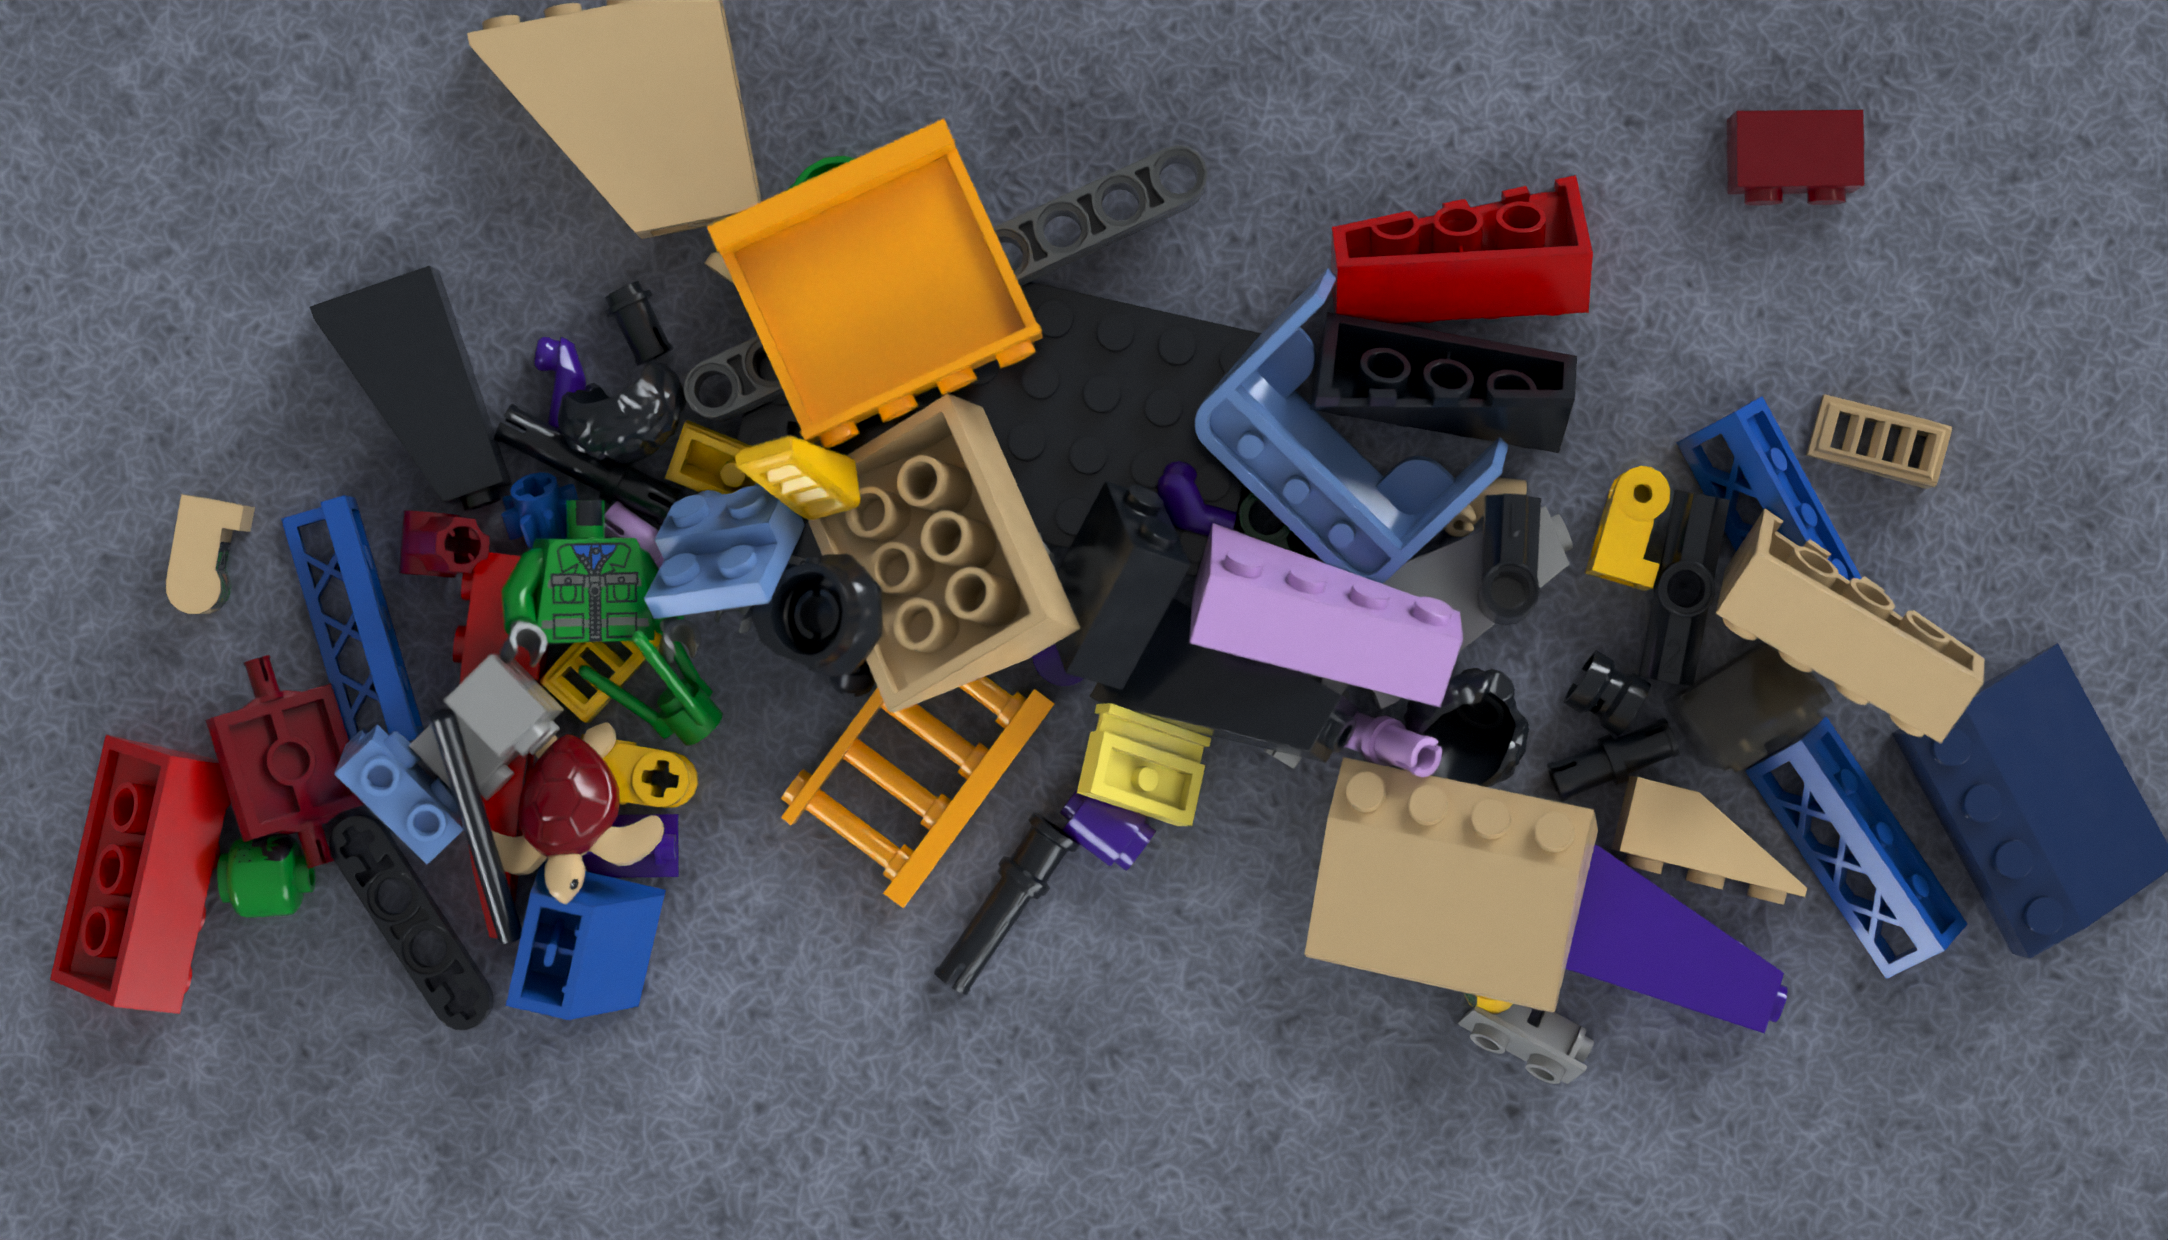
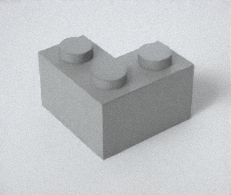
M494 654L487 657L444 700L449 706L448 708H451L456 713L480 794L486 800L497 793L512 778L514 772L508 765L519 754L524 756L530 752L534 755L555 736L560 727L554 720L564 711L562 706L514 658L509 664L503 662L500 655ZM430 724L409 747L450 787Z

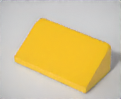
M686 420L665 479L697 492L713 490L722 495L754 486L757 482L736 467L735 454L739 453L738 450L752 446Z

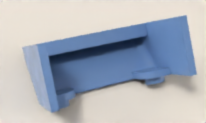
M1328 268L1261 333L1207 395L1197 411L1195 429L1201 443L1321 560L1328 565L1383 584L1501 475L1509 445L1501 437H1498L1456 478L1440 463L1425 456L1406 458L1400 461L1383 477L1317 411L1310 410V404L1295 390L1311 374L1316 362V350L1312 339L1300 326L1326 301L1336 281L1337 276Z

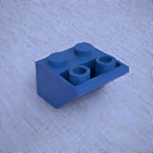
M543 862L539 867L530 892L506 1006L565 1020L639 1007L666 890L585 871L586 874L582 887L569 903L563 904L557 901L546 887L544 873L547 862Z

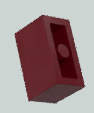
M1864 110L1736 111L1727 119L1728 194H1744V204L1756 206L1783 203V194L1807 193V203L1811 205L1845 203L1846 193H1854L1864 186Z

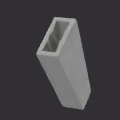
M1546 506L1541 507L1537 575L1539 588L1570 565L1565 552L1573 549L1571 537L1562 517L1559 514L1550 517ZM1483 531L1407 561L1383 583L1417 597H1431L1441 600L1453 610L1459 611L1463 635L1459 652L1495 624L1483 615L1478 606L1477 599L1481 580ZM1508 577L1500 578L1492 583V597L1502 608L1514 609L1525 600L1524 589L1515 579ZM1369 689L1377 709L1391 706L1402 698Z

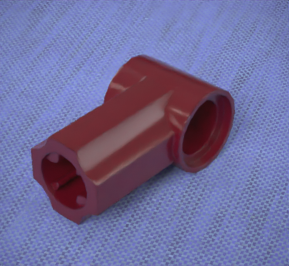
M404 510L399 574L456 578L457 573H471L477 563L488 559L489 536L479 529L476 519L462 518L461 515Z

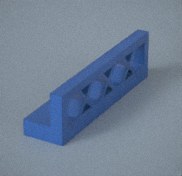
M1763 396L1676 442L1704 494L1730 500L1724 531L1735 551H1737L1753 527L1750 524L1744 523L1736 510L1739 492L1757 498L1763 510L1766 508L1783 520L1778 532L1802 547L1811 539L1831 553L1828 560L1837 568L1840 575L1849 581L1853 578H1862ZM1722 434L1734 456L1730 473L1712 466L1701 446L1702 443Z
M343 495L320 502L322 507L282 518V524L328 680L332 685L349 741L359 732L356 716L367 696L380 703L389 735L396 731L410 743L413 742L424 731V727L356 498ZM326 520L335 550L329 564L307 554L300 527ZM310 564L324 571L317 586ZM332 576L344 582L353 612L346 625L325 614L320 597ZM328 624L342 631L335 645L333 644ZM350 636L362 642L369 665L370 674L364 685L344 675L340 668L338 657ZM345 684L359 691L353 705H351Z
M1827 716L1804 729L1789 744L1758 760L1745 770L1886 979L1945 951L1968 925ZM1790 761L1804 782L1803 796L1784 791L1771 771ZM1812 816L1833 824L1840 835L1838 849L1818 842L1810 830ZM1848 869L1869 877L1876 887L1874 901L1854 895L1846 883ZM1883 921L1903 927L1915 947L1896 956L1881 935Z

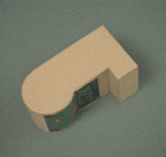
M181 494L166 577V594L170 603L178 610L187 614H210L219 610L227 602L231 593V580L226 571L233 530L251 531L255 507Z

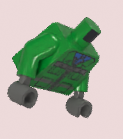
M566 500L567 538L535 539L533 548L522 554L502 587L501 598L504 629L508 637L503 643L499 655L505 663L510 664L517 653L518 645L524 647L529 652L531 657L530 666L535 667L544 654L548 643L633 641L632 635L636 631H642L648 640H655V631L663 634L658 651L667 663H672L675 656L673 641L685 644L689 649L691 658H695L701 642V632L698 627L691 621L685 620L683 615L653 618L644 598L659 568L650 553L639 547L636 538H605L604 500Z

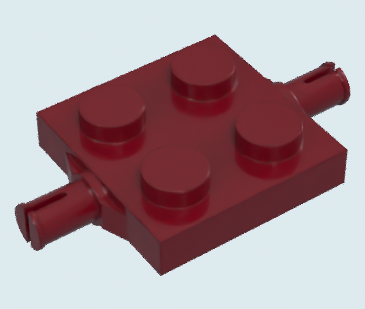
M266 655L243 663L255 699L249 701L239 710L206 720V724L243 842L275 832L297 833L307 862V869L334 861L322 825L328 823L338 813L366 804L335 775L344 747L349 742L331 683L302 692L292 690L280 691L270 661L271 657Z

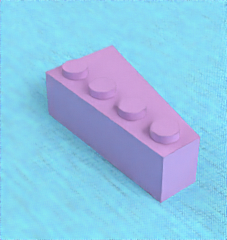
M1212 523L1192 592L1191 644L1438 707L1441 706L1463 640L1459 611L1453 610L1441 600L1431 597L1414 596Z

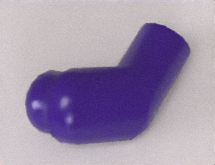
M562 336L560 340L541 337L537 340L534 366L540 371H555L548 424L559 428L558 412L562 396L567 392L574 393L577 390H585L586 377L576 347L571 341Z
M1175 461L1169 463L1164 468L1163 476L1158 479L1157 495L1162 499L1171 522L1177 528L1209 537L1212 523L1233 530L1237 512L1204 503L1195 484L1197 472L1190 464L1183 461Z

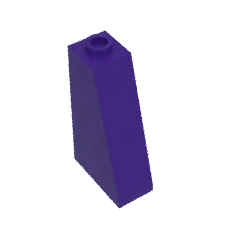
M1594 845L1565 969L1765 1034L1768 1022L1776 1023L1785 1006L1788 988L1781 985L1784 972L1598 845Z

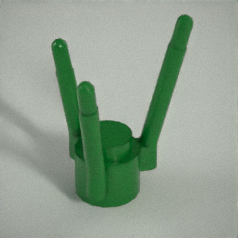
M636 631L632 635L634 643L668 686L657 700V705L662 709L659 713L587 665L579 667L578 673L581 677L649 723L662 739H666L675 733L685 746H690L708 736L722 719V711L710 699L713 691L699 676L679 641H673L672 643L675 647L674 660L685 678L681 680L642 631Z

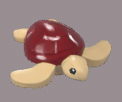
M606 722L588 729L583 740L570 734L558 738L555 734L545 746L536 752L535 755L538 761L526 779L518 806V819L523 835L520 837H509L492 831L503 869L507 873L517 876L529 875L538 869L548 857V861L545 864V884L550 894L563 904L569 903L582 887L586 874L585 865L582 860L584 854L591 851L617 866L632 865L652 852L661 842L664 833L663 822L658 816L654 815L626 827L612 826L619 811L620 793L615 776L603 759L614 747L616 741L614 728Z

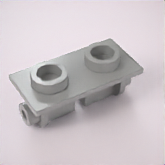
M1513 1004L1508 1010L1499 1014H1491L1475 1005L1460 1018L1458 1025L1471 1031L1470 1038L1475 1044L1497 1054H1502L1505 1050L1527 1062L1525 1068L1531 1075L1551 1084H1559L1560 1081L1568 1084L1584 1073L1587 1066L1581 1062L1585 1061L1594 1045V1040L1585 1036L1586 1029L1557 1013L1543 1011L1536 1027L1527 1023L1533 1008Z

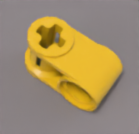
M616 740L614 747L603 758L615 776L619 787L621 805L633 803L651 807H679L693 797L698 786V773L694 764L686 756L676 752L636 746L637 743ZM669 762V773L678 775L679 782L677 788H666L662 797L661 786L652 783V774L654 771H664L666 763Z

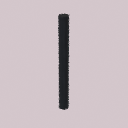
M443 708L429 716L498 940L501 943H512L521 938L522 927L456 713L451 708Z

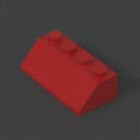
M105 735L50 977L51 981L112 1007L180 1014L184 994L188 991L192 980L191 963L197 936L206 918L205 901L211 874L220 856L219 839L225 812L231 804L218 760Z

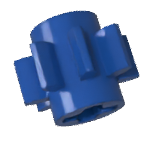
M545 472L532 473L517 480L511 487V495L504 496L502 499L506 511L501 516L509 539L514 540L524 536L527 547L532 549L535 539L567 538L566 500H579L574 484H568L559 488L556 476Z

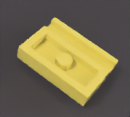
M1112 703L1096 704L1095 713L1099 714L1096 731H1090L1077 793L1172 825L1192 826L1205 765L1200 764L1204 747H1210L1211 738Z

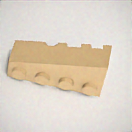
M1764 508L1725 568L1716 614L1723 617L1724 624L1740 637L1748 640H1755L1757 637L1778 649L1782 659L1792 667L1803 672H1811L1813 669L1832 680L1836 689L1849 700L1862 705L1870 702L1889 713L1892 721L1908 734L1916 737H1922L1925 734L1942 743L1983 685L1985 659L1916 611H1907L1904 617H1901L1893 611L1895 608L1894 602L1884 593V589L1865 576L1861 579L1853 578L1849 581L1840 575L1837 568L1828 560L1831 555L1830 552L1811 539L1803 547L1798 546L1778 532L1783 520Z

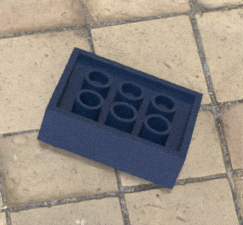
M2058 643L1983 683L1942 743L1925 734L1922 737L1910 735L1902 729L1892 733L2012 954L2029 959L2084 930L2168 872V843Z

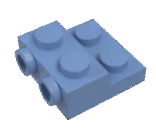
M758 483L754 486L742 488L734 493L723 495L713 490H705L697 495L687 496L674 502L654 539L664 561L644 598L653 618L658 619L769 603L805 527L802 517Z
M378 724L369 732L363 728L346 743L335 775L408 847L428 864L464 831L452 790L440 777L434 781L417 764L421 758L409 747L411 743L400 733L393 731L388 735Z

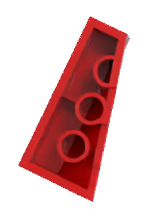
M1576 175L1555 179V192H1540L1530 195L1527 187L1522 186L1503 190L1501 201L1470 207L1466 199L1442 203V209L1438 210L1435 215L1418 218L1411 211H1405L1332 227L1331 271L1337 276L1332 287L1334 312L1336 314L1387 323H1432L1441 320L1498 319L1516 316H1559L1563 314L1589 313L1593 250Z

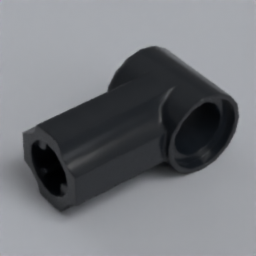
M1506 493L1485 496L1481 580L1477 599L1478 606L1483 615L1493 623L1500 625L1516 624L1525 619L1537 603L1540 593L1537 575L1541 498L1524 494ZM1508 577L1519 582L1525 592L1524 604L1515 609H1506L1499 606L1491 594V586L1494 581Z

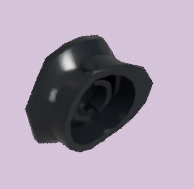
M825 554L819 558H806L805 564H800L783 572L769 603L755 605L751 617L760 641L775 654L793 662L801 663L809 668V670L828 677L852 674L867 659L882 636L881 587L852 555Z

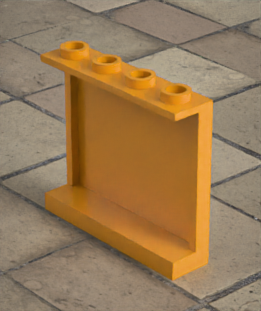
M941 119L707 227L717 251L721 254L793 410L802 430L800 432L804 440L811 444L820 440L823 448L826 449L858 435L859 431L856 423L879 413L882 421L886 422L910 412L918 407L914 397L938 386L941 394L945 395L977 380V377L973 370L997 359L1000 367L1004 368L1033 355L1036 351L1032 343L1043 338L1042 330L1032 314L974 188L945 119Z

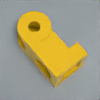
M1638 466L1627 470L1614 480L1604 506L1586 567V574L1643 591L1653 588L1660 564L1643 558L1654 519L1665 511L1670 501L1671 491L1667 479L1660 471L1652 467Z

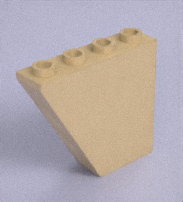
M606 0L607 6L582 10L579 3H567L545 9V18L520 22V17L517 15L499 16L483 21V30L467 33L470 47L641 239L707 227L762 202L723 0Z

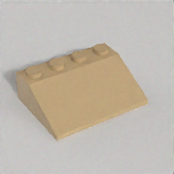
M946 394L848 454L847 456L854 459L856 464L861 498L859 506L815 520L807 519L822 556L825 554L852 555L881 587L882 636L866 660L889 712L895 713L1027 660L1081 629L983 407L951 394Z
M1343 757L1327 819L1305 956L1555 1013L1598 833L1594 810L1431 775L1419 777L1407 770Z

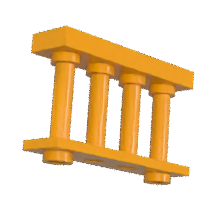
M987 676L959 686L960 689L996 714L998 718L995 722L1004 728L992 747L988 749L980 742L975 747L918 704L895 713L889 712L877 687L813 775L802 769L781 797V800L787 803L789 807L781 818L792 825L796 823L805 810L810 812L885 868L882 874L892 882L883 894L904 909L1055 703L1038 690L1034 689L1028 698L1018 691L1012 696ZM880 708L961 767L957 773L967 780L952 800L943 793L939 797L935 796L858 739ZM842 759L923 818L920 824L927 828L929 832L915 851L906 844L899 848L821 790Z

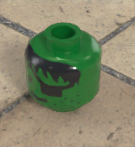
M288 834L266 835L243 842L242 837H239L231 845L229 853H222L218 861L217 875L220 898L223 903H231L234 911L245 918L293 915L300 908L304 893L313 892L315 889V867L307 869L305 856L302 855L297 840Z

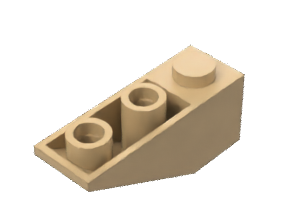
M1629 776L1612 849L1627 853L1625 860L1627 866L1657 874H1662L1664 862L1688 868L1686 881L1722 890L1725 878L1750 883L1747 896L1782 905L1785 903L1787 893L1802 897L1806 896L1807 887L1700 792Z

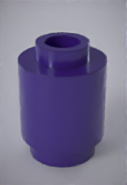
M1077 790L1060 811V814L1069 820L1062 829L1065 834L1109 867L1115 862L1125 871L1130 868L1156 833L1155 829L1144 822L1147 816L1078 794Z

